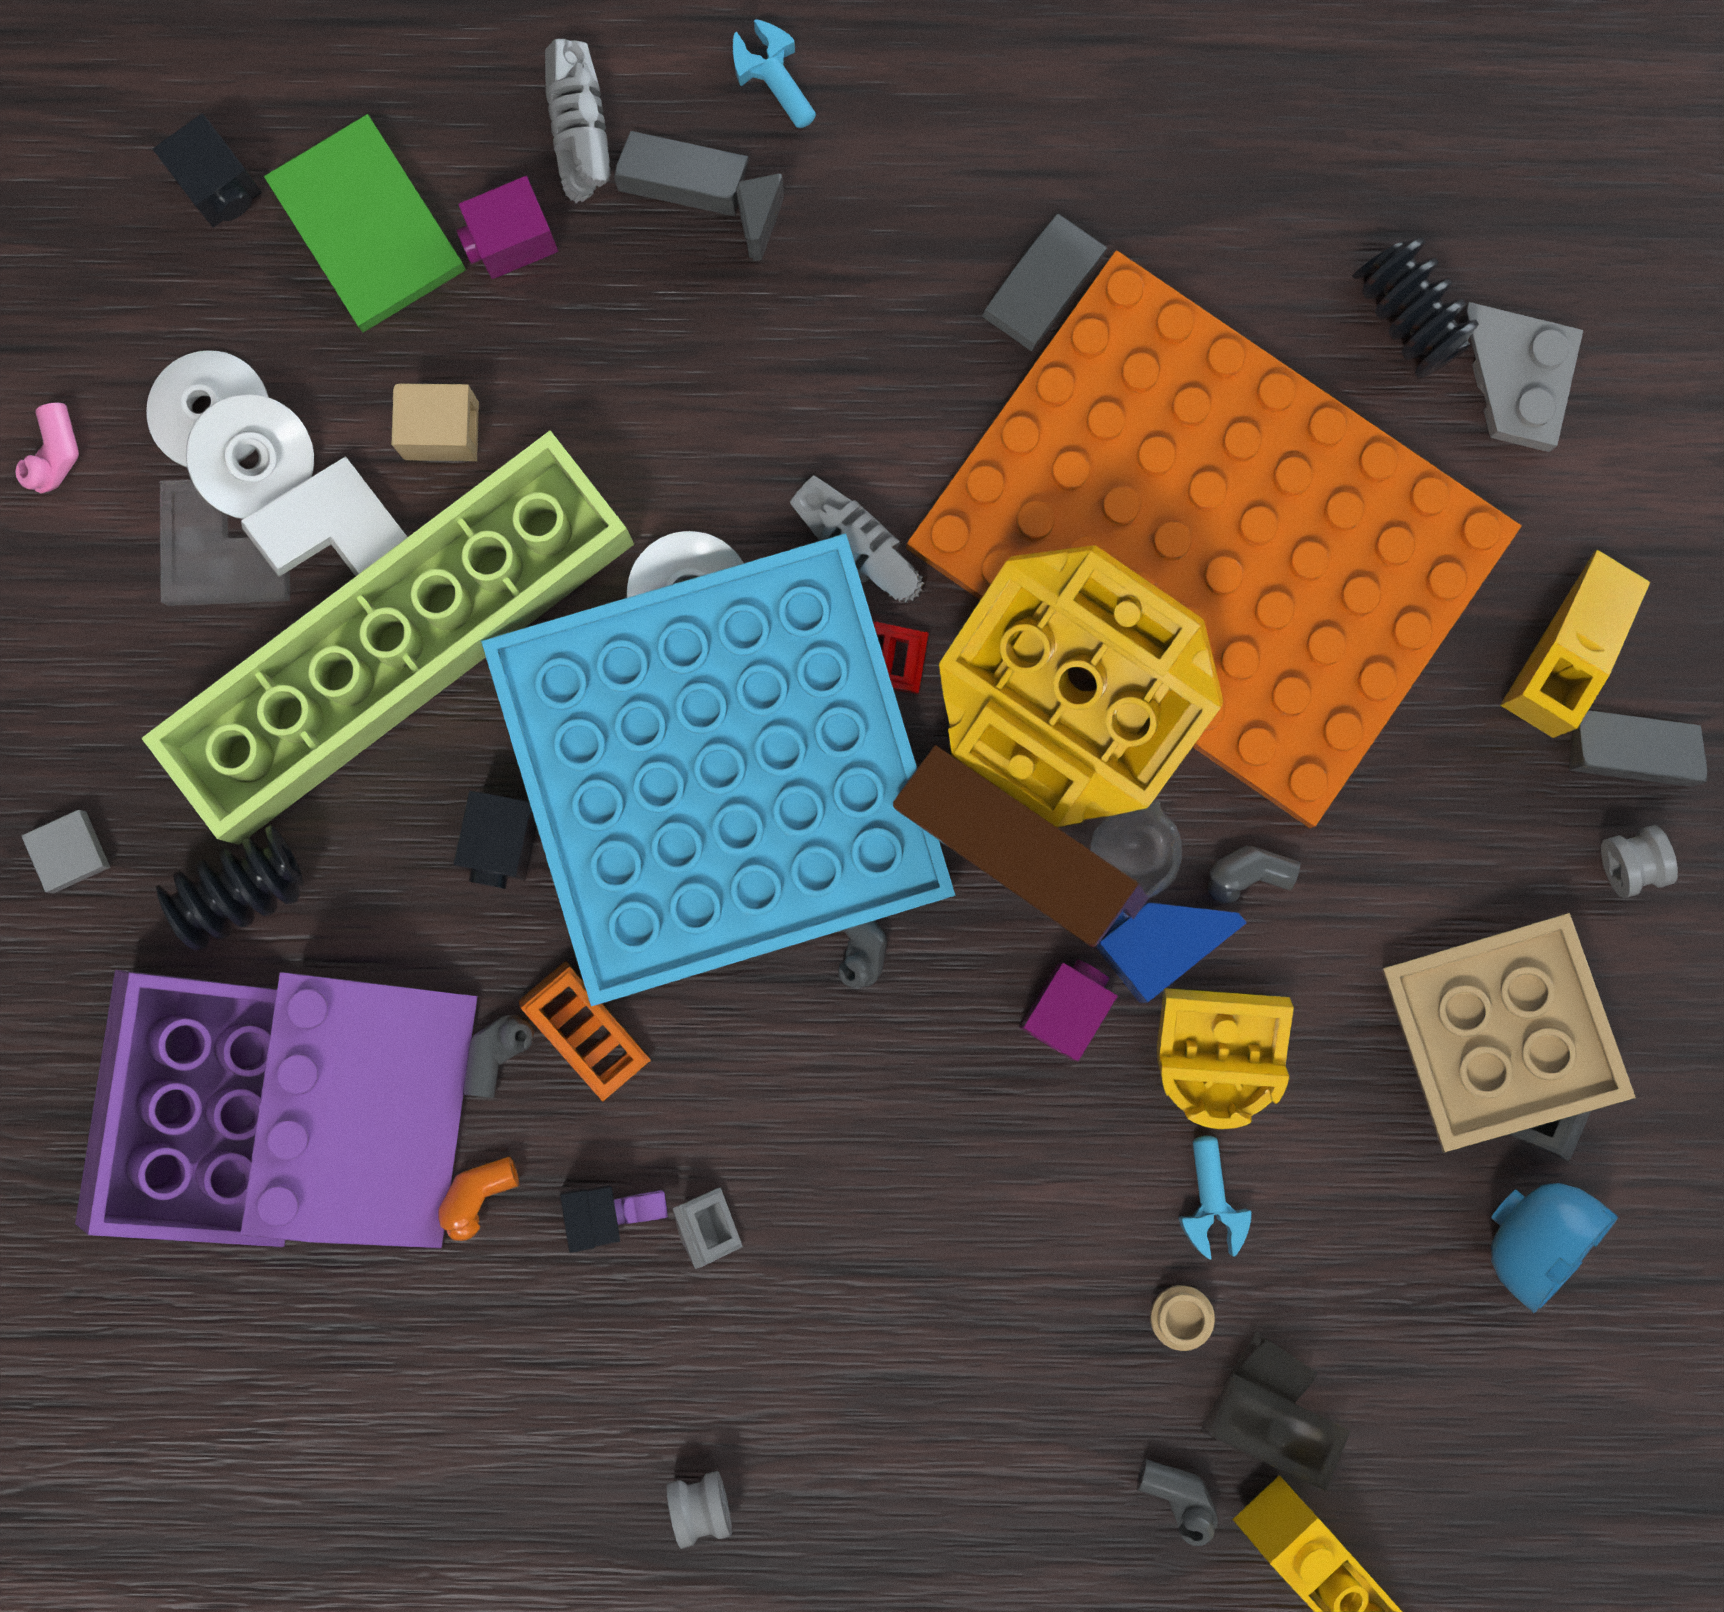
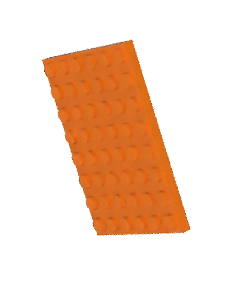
M1116 250L909 539L906 549L981 600L1005 562L1011 556L1096 545L1200 616L1205 622L1224 702L1193 748L1311 829L1318 824L1522 525ZM1077 667L1083 672H1085L1087 675L1095 679V677L1090 671L1082 667Z

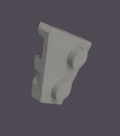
M1468 302L1462 309L1460 319L1461 323L1474 319L1479 323L1470 336L1476 358L1472 367L1477 387L1485 396L1486 403L1483 411L1490 438L1546 452L1552 451L1558 445L1583 330Z

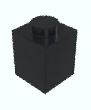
M203 113L153 148V151L213 228L222 221H231L240 217L249 209L252 200L262 193Z
M469 790L453 864L460 868L471 870L468 882L506 889L508 878L525 881L537 828L530 802Z

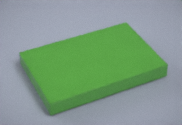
M368 114L264 176L363 333L466 270Z

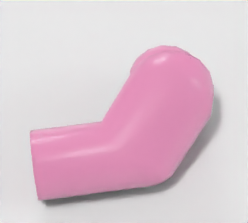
M49 403L35 410L44 444L35 456H26L16 466L17 480L26 489H34L36 492L45 493L58 488L78 459L79 450L67 405L64 403Z

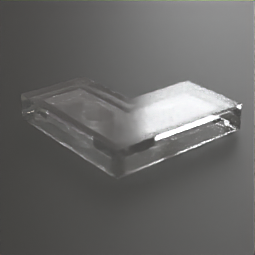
M191 479L160 481L162 603L167 606L290 601V570L279 577L250 538L228 539V514L210 505L197 491Z

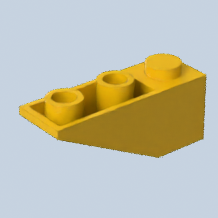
M1599 550L1594 551L1500 706L1552 738L1577 729L1614 667L1650 582Z
M1280 1475L1232 1519L1270 1565L1314 1612H1402Z

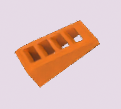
M567 961L557 967L519 1000V1005L523 1012L602 1102L651 1061L603 1003L591 1006L583 979ZM570 986L576 994L548 1017L542 1009ZM587 1006L593 1014L565 1037L559 1028L582 1008ZM604 1025L610 1033L581 1056L576 1048ZM620 1044L626 1053L598 1076L592 1067Z

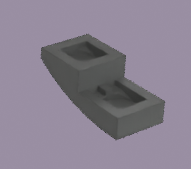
M1057 214L1008 276L985 309L982 317L1032 351L1062 315L1070 298L1100 263L1107 247L1060 214Z

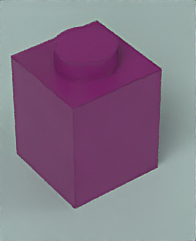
M527 175L458 204L467 224L456 229L471 264L483 261L491 279L558 252Z
M1079 959L1076 960L1073 967L1063 962L1057 964L1019 1028L1070 1060L1078 1062L1117 998V995L1105 988L1110 978Z

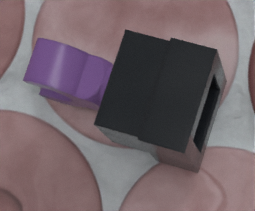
M611 1185L559 1191L569 1253L620 1242L618 1225L668 1217L665 1193L662 1190L615 1200Z

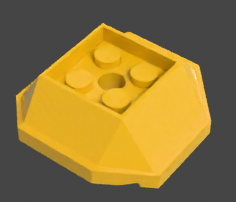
M1096 545L1011 556L1005 562L939 663L943 697L950 724L948 732L952 756L1057 828L1081 823L1085 819L1113 816L1148 808L1216 716L1224 702L1204 619ZM1082 667L1090 671L1095 677L1097 689L1081 691L1074 687L1069 680L1068 669Z

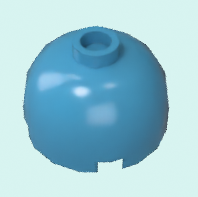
M1565 1184L1541 1185L1526 1197L1515 1189L1491 1217L1500 1225L1491 1243V1262L1499 1280L1519 1301L1535 1313L1538 1308L1543 1307L1579 1268L1583 1263L1581 1261L1589 1253L1593 1245L1596 1247L1617 1221L1618 1216L1590 1194L1580 1188Z

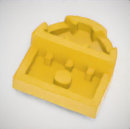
M1164 989L1157 1041V1061L1166 1095H1169L1172 1101L1184 1111L1187 1119L1208 1128H1238L1252 1122L1251 1117L1263 1110L1272 1101L1275 1104L1280 1101L1289 1081L1286 1059L1294 1009L1290 997Z

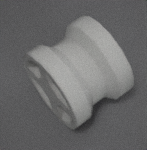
M1657 825L1639 829L1636 837L1625 839L1618 835L1604 839L1601 844V857L1606 876L1612 888L1622 898L1638 895L1642 887L1653 884L1658 888L1674 884L1678 878V866L1673 847L1667 835Z
M718 1471L706 1473L701 1482L689 1485L681 1480L667 1483L670 1518L676 1541L681 1549L694 1546L699 1537L713 1535L717 1539H723L732 1536L728 1501L723 1481Z

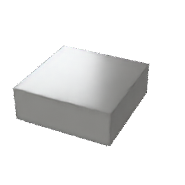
M74 811L21 836L46 893L54 894L111 868L86 811Z

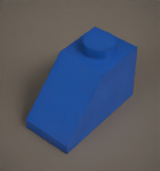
M1147 903L1144 904L1134 919L1121 912L1095 948L1139 1003H1147L1246 924V921L1236 912Z

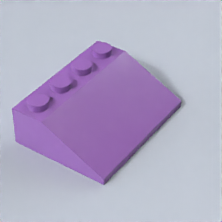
M115 970L75 1224L87 1235L284 1247V1239L240 1235L277 989Z
M280 972L240 1235L317 1243L442 1248L444 1229L439 1224L438 1209L451 1186L468 1052L478 996Z

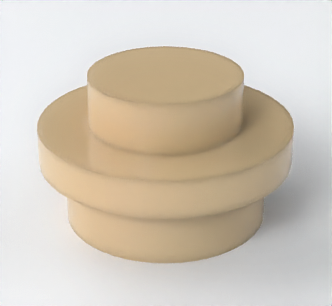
M1176 1285L1165 1289L1156 1297L1150 1311V1323L1153 1332L1164 1345L1174 1350L1189 1351L1198 1348L1208 1340L1214 1328L1215 1315L1210 1301L1202 1292L1190 1286Z

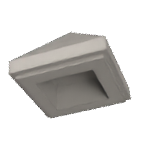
M721 1187L673 1208L679 1237L695 1269L703 1267L743 1247Z

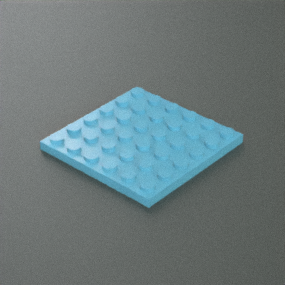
M846 534L481 641L591 1006L956 896L939 840L900 814L893 807V801L916 772L917 766Z

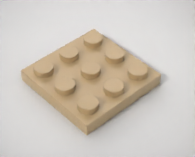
M1570 913L1383 968L1382 972L1443 1153L1636 1098Z

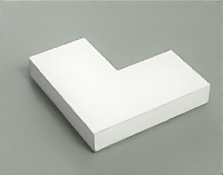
M346 456L241 520L242 529L279 577L329 545L334 547L353 574L357 576L408 538Z

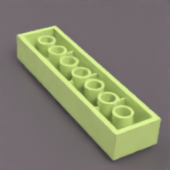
M548 431L143 736L142 740L215 837L219 840L239 845L242 843V839L253 835L486 658L481 641L525 628L634 545L633 540L615 512L554 434Z

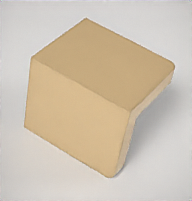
M396 384L394 386L391 445L404 460L477 461L479 401L470 386L465 384Z

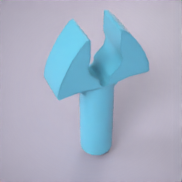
M755 19V32L762 43L768 47V59H763L761 55L751 54L746 49L745 43L739 34L735 32L733 38V57L739 85H744L753 77L764 80L797 128H804L813 122L816 113L783 65L784 58L795 53V40L782 29Z
M1210 1135L1200 1136L1193 1140L1200 1205L1193 1216H1179V1222L1193 1246L1203 1256L1211 1260L1207 1230L1213 1224V1217L1216 1215L1217 1219L1225 1224L1228 1231V1253L1235 1257L1247 1237L1251 1223V1211L1246 1208L1235 1211L1226 1203L1218 1139Z

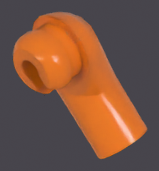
M510 1156L461 1172L455 1177L438 1209L439 1224L441 1228L447 1231L450 1238L455 1241H465L475 1236L480 1229L478 1212L485 1197L519 1186L518 1173Z

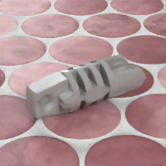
M554 39L545 49V91L549 103V117L552 120L550 123L551 132L554 136L553 145L557 155L559 175L562 178V189L565 191V196L577 204L579 201L584 202L593 195L596 186L601 187L610 180L611 168L609 167L608 139L604 131L606 126L604 116L602 115V101L599 98L601 96L600 87L587 43L576 40Z
M814 475L795 493L790 500V504L818 538V542L842 534L847 535L862 583L871 579L884 592L889 593L890 597L893 596L899 602L905 601L908 603L909 600L915 601V598L920 597V593L924 592L922 586L925 585L922 582L923 576H919V571H915L914 566L897 551L900 541L856 500H850Z

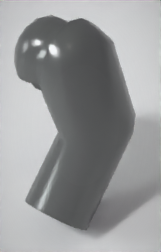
M1244 846L1214 863L1209 871L1211 878L1207 884V890L1213 899L1221 903L1237 901L1240 896V890L1248 888L1257 881L1291 891L1297 880L1301 863L1300 861L1258 847Z
M875 920L843 930L849 937L845 961L839 964L838 973L842 983L849 988L860 989L862 987H869L877 981L883 971L887 936Z
M515 1014L501 1016L474 1034L469 1045L463 1094L478 1097H495L499 1065L520 1052L528 1050L533 1043L534 1030L531 1024L523 1017Z
M1144 1459L1137 1479V1491L1169 1501L1179 1526L1180 1536L1186 1543L1192 1546L1208 1544L1214 1537L1218 1524V1515L1204 1481L1193 1473Z

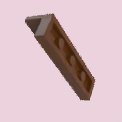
M936 745L893 801V807L900 814L1091 947L1099 944L1121 912L1134 919L1149 899L1138 882Z

